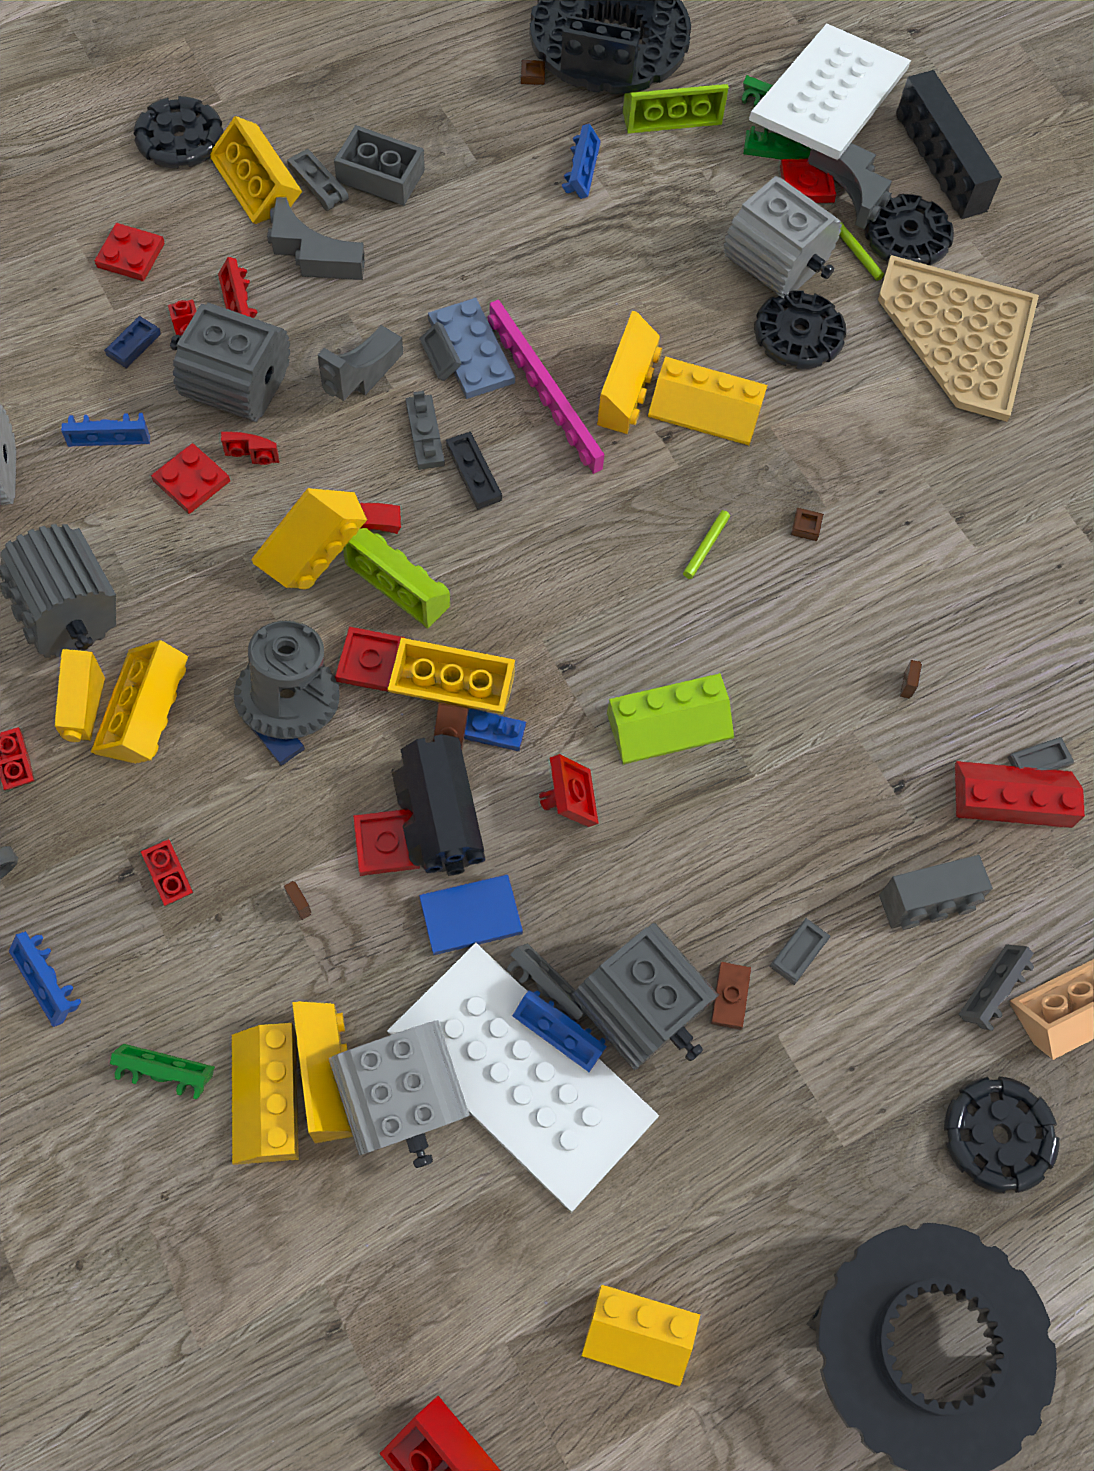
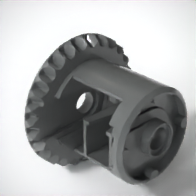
M290 620L272 622L257 630L248 645L249 663L246 669L241 671L239 678L236 679L234 703L239 716L253 730L273 738L294 739L315 733L333 718L340 699L339 685L336 682L335 675L331 673L329 667L323 664L324 645L321 637L311 627ZM288 689L292 690L295 695L291 698H283L280 696V692Z

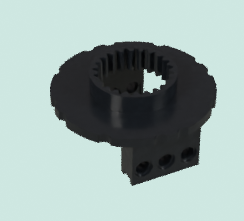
M537 0V5L533 6L531 11L529 34L533 50L538 59L545 61V67L562 81L575 87L583 86L591 92L608 91L611 94H625L648 89L655 82L661 83L681 66L685 53L689 50L691 22L687 9L681 0ZM608 20L610 23H613L616 20L618 23L608 24L604 23V21ZM624 23L627 24V27L619 26Z
M922 1223L917 1229H911L907 1225H902L868 1239L854 1250V1257L850 1262L845 1261L837 1268L834 1273L835 1284L830 1290L825 1291L821 1304L806 1325L816 1331L817 1351L823 1357V1366L820 1369L826 1392L847 1428H854L860 1433L861 1443L873 1453L882 1452L886 1454L890 1464L905 1471H990L1017 1455L1022 1450L1023 1439L1026 1436H1034L1042 1424L1041 1411L1051 1403L1056 1381L1057 1360L1055 1343L1048 1336V1329L1051 1323L1045 1306L1026 1274L1022 1270L1015 1269L1010 1265L1008 1255L996 1246L988 1247L984 1245L978 1235L964 1229L945 1224ZM943 1291L944 1296L956 1294V1301L958 1302L968 1300V1310L970 1312L978 1310L980 1313L977 1322L987 1324L988 1328L983 1333L984 1337L992 1339V1344L986 1347V1351L991 1353L993 1357L992 1360L986 1361L985 1364L991 1370V1373L982 1374V1383L980 1386L973 1388L975 1394L965 1395L963 1400L938 1402L936 1399H924V1394L921 1392L911 1393V1383L900 1382L903 1375L901 1370H893L892 1368L897 1359L896 1356L888 1354L887 1350L894 1346V1342L887 1338V1333L894 1332L895 1327L889 1321L899 1318L900 1314L897 1309L906 1307L908 1305L907 1300L914 1299L918 1295L928 1292L935 1294Z

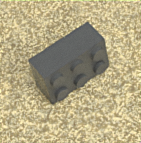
M355 125L334 159L336 179L344 185L405 206L425 171L424 149Z
M975 855L893 876L879 894L891 929L901 926L902 930H907L918 926L920 921L927 919L934 923L946 919L948 914L958 912L959 915L969 914L976 910L978 904L985 901L984 897L993 888L980 855Z

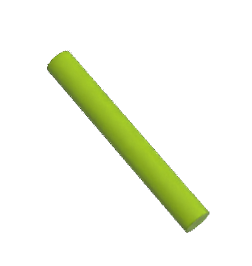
M841 222L842 226L839 236L876 281L881 280L885 274Z
M722 510L687 565L683 572L686 578L692 579L726 525L730 518V514L727 511Z

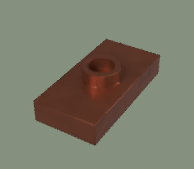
M440 702L434 736L443 734L457 737L460 740L461 749H463L469 707Z
M726 962L720 963L716 992L719 996L714 1000L711 1024L742 1030L751 967Z

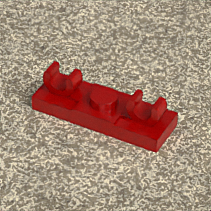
M227 257L218 273L226 309L255 318L258 313L257 310L248 308L247 305L248 294L245 290L250 284V280L244 279L247 270L241 267L238 268L236 258Z

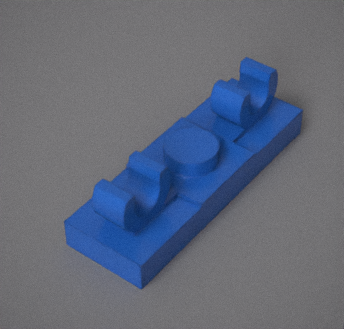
M590 124L582 125L580 135L573 137V141L576 146L570 148L574 154L572 159L573 167L571 172L564 174V178L568 183L562 184V188L566 193L576 191L580 199L586 198L589 195L601 142Z
M125 413L123 421L108 419L90 421L88 415H84L83 422L76 423L74 416L69 415L68 423H62L61 432L68 447L150 444V434L142 413H139L137 421H130L128 413Z
M469 709L464 739L520 751L526 721Z
M26 931L16 934L9 953L51 1025L55 1027L63 1024L68 1013L78 1009L81 1000L68 1001L65 998L71 994L73 990L72 985L64 986L61 990L57 985L56 973L45 961L50 955V948L38 950L35 947L41 944L43 936L35 935L30 939Z
M529 990L512 1016L579 1066L590 1072L607 1047L604 1045L605 1039L597 1040L590 1034L592 1031L590 1028L582 1029L579 1024L557 1008H554L553 1001L547 1003L539 997V991L533 993Z

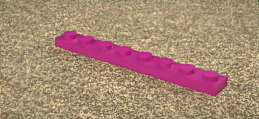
M499 299L491 302L487 317L490 327L493 330H497L504 348H509L517 367H522L526 373L529 385L536 388L542 404L545 407L548 406L551 410L556 425L563 428L569 444L576 447L583 465H588L593 474L603 470L604 453Z

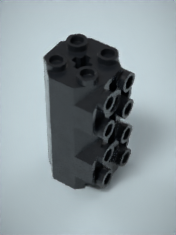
M441 734L434 736V742L426 743L425 738H420L400 749L401 761L393 767L391 773L399 806L403 810H410L413 813L410 819L403 824L410 861L415 866L421 865L426 873L446 871L448 876L462 874L465 871L464 867L484 862L485 854L460 740L457 737Z

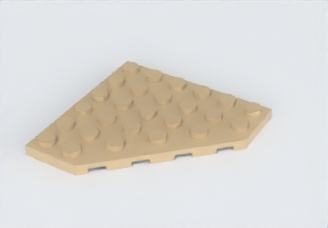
M891 255L879 293V303L956 408L1008 422L1014 404L1039 295Z

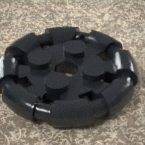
M178 96V99L169 100L167 97L152 103L147 107L148 111L146 113L141 112L134 126L135 144L140 153L147 160H154L156 165L172 169H179V166L186 165L193 167L208 160L211 157L210 154L213 147L224 132L221 127V118L214 108L208 104L203 105L199 99L187 96ZM179 109H180V111H181V112H173V113H171V110H179ZM178 132L184 133L181 136H174Z
M898 194L897 197H890L886 207L881 206L874 222L870 221L864 228L865 237L867 240H870L869 246L886 262L893 255L930 266L946 256L948 248L952 246L954 240L953 224L948 221L947 213L932 200L928 202L923 200L922 196L915 194ZM917 208L923 210L924 214L916 211ZM908 226L915 231H908L904 227Z
M792 290L784 298L781 296L771 297L760 307L756 314L758 319L754 322L756 341L760 347L763 346L766 349L765 354L783 366L790 364L796 366V369L820 367L823 362H830L835 359L845 344L843 339L847 336V330L842 314L840 312L837 313L832 302L816 293L810 295L804 293L803 290ZM795 325H803L807 330H798ZM776 337V342H773L771 339ZM817 347H819L821 352L818 353L816 351ZM790 350L800 352V355L790 354Z
M999 1076L997 1080H989L988 1077H984L966 1084L959 1090L960 1095L958 1098L951 1100L944 1120V1131H947L948 1135L946 1146L957 1168L962 1173L965 1171L973 1178L972 1182L989 1191L1003 1194L1006 1190H1014L1015 1193L1024 1192L1045 1179V1172L1053 1168L1060 1146V1138L1056 1137L1054 1126H1057V1122L1050 1107L1041 1096L1037 1098L1029 1091V1086L1018 1080ZM998 1092L999 1100L991 1102L990 1093ZM1020 1100L1029 1107L1025 1113L1016 1107ZM969 1104L977 1109L973 1115L967 1110ZM995 1126H1000L1007 1131L1008 1140L1006 1143H999L994 1138L993 1129ZM1035 1128H1041L1043 1139H1034L1036 1137ZM969 1130L970 1141H961L960 1131ZM1029 1154L1037 1160L1033 1166L1024 1161ZM976 1156L985 1163L982 1168L973 1162ZM1001 1167H1010L1011 1177H1004Z

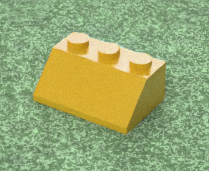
M601 1285L598 1289L581 1356L680 1387L693 1349L700 1314Z

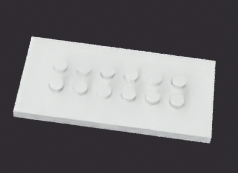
M826 24L754 107L749 120L838 160L907 71L911 60Z
M475 943L387 1032L389 1035H393L438 1020L469 1114L572 1213L658 1119L659 1115L600 1059H598L592 1070L588 1072L515 1019L512 1015L528 991Z

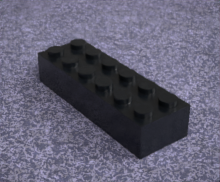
M930 70L907 77L900 103L896 110L897 119L903 124L908 137L913 140L920 156L926 161L931 174L939 182L941 190L947 195L952 208L958 213L961 220L988 212L1002 178L1001 174L936 72Z

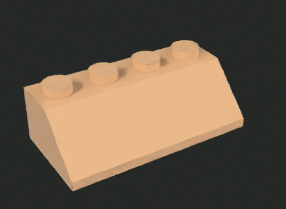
M1094 959L1010 1000L1012 1009L1033 1044L1053 1060L1094 1039Z

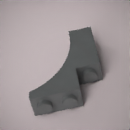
M850 143L841 157L836 160L811 148L808 164L832 175L846 190L855 207V225L864 229L870 221L874 222L879 215L881 206L886 207L892 194L889 192L892 181L874 173L876 166L873 163L876 154Z
M276 197L275 208L271 207L270 220L273 225L272 228H268L267 233L268 243L272 244L274 254L295 256L296 265L300 266L302 277L363 280L365 265L363 242L337 240L315 232L296 217L286 197Z
M380 325L367 340L347 353L335 355L326 348H323L317 355L322 388L328 395L336 396L342 401H345L353 391H359L366 396L403 355L402 337Z

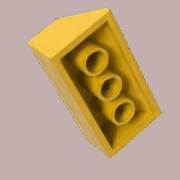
M234 116L213 147L210 158L252 223L258 224L270 219L271 207L275 208L276 197H286L291 208L302 193V190L256 123Z
M631 312L600 395L597 421L598 426L628 434L631 424L636 425L640 412L637 406L645 401L647 389L644 387L646 383L651 384L655 371L652 365L659 362L662 348L658 347L659 334L638 312Z
M665 357L656 383L648 417L749 446L768 385Z
M307 488L251 559L253 564L286 588L304 590L312 587L319 576L329 567L330 563L342 552L346 544L367 521L355 492Z
M401 638L388 692L504 714L514 680L515 660Z
M162 640L128 650L91 753L135 764L152 760L158 751L159 746L157 743L161 732L168 723V712L176 700V690L179 681L186 672L185 665L188 659L186 654Z
M292 1002L308 1133L314 1143L353 1137L329 1062L330 1057L348 1050L347 1043L341 1044L340 1032L345 1031L343 1013H337L335 1005L331 1003Z
M292 1023L258 1025L232 1034L233 1165L299 1160L296 1030Z

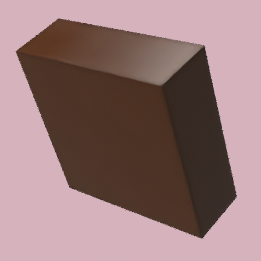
M521 60V84L544 85L545 61Z
M797 508L791 535L817 541L824 514Z
M911 660L903 676L900 697L910 699L915 693L919 684L922 667L920 661Z
M291 881L284 885L286 894L301 920L310 916L312 913L310 906L296 882Z

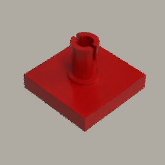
M561 754L550 757L554 789L539 794L540 799L546 798L540 800L542 808L548 811L551 808L557 807L558 814L587 827L599 824L591 770Z

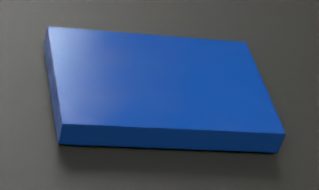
M508 874L419 895L433 956L471 947L475 943L480 945L523 934Z

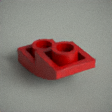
M193 299L188 301L181 300L175 304L168 305L176 335H183L197 311Z
M221 432V442L225 456L241 457L243 455H250L252 464L269 465L271 463H280L275 442L248 433Z
M360 503L367 519L360 529L367 528L369 531L376 529L398 534L401 528L400 506L383 503Z
M19 727L0 733V779L5 791L35 781L25 740Z
M169 839L141 851L164 906L193 894Z

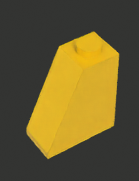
M62 650L55 728L60 736L69 742L91 741L105 681V676L93 652Z

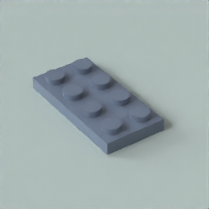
M477 298L428 312V320L431 326L436 322L443 324L462 363L454 371V374L466 399L515 383V375Z

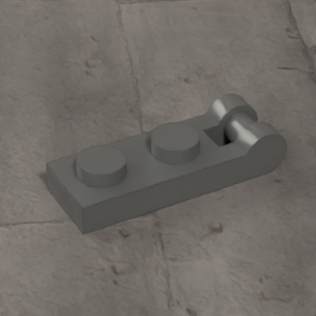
M308 148L287 159L288 167L315 195L326 211L334 208V204L337 202L343 203L349 199L346 189ZM332 190L334 193L329 195L327 192Z

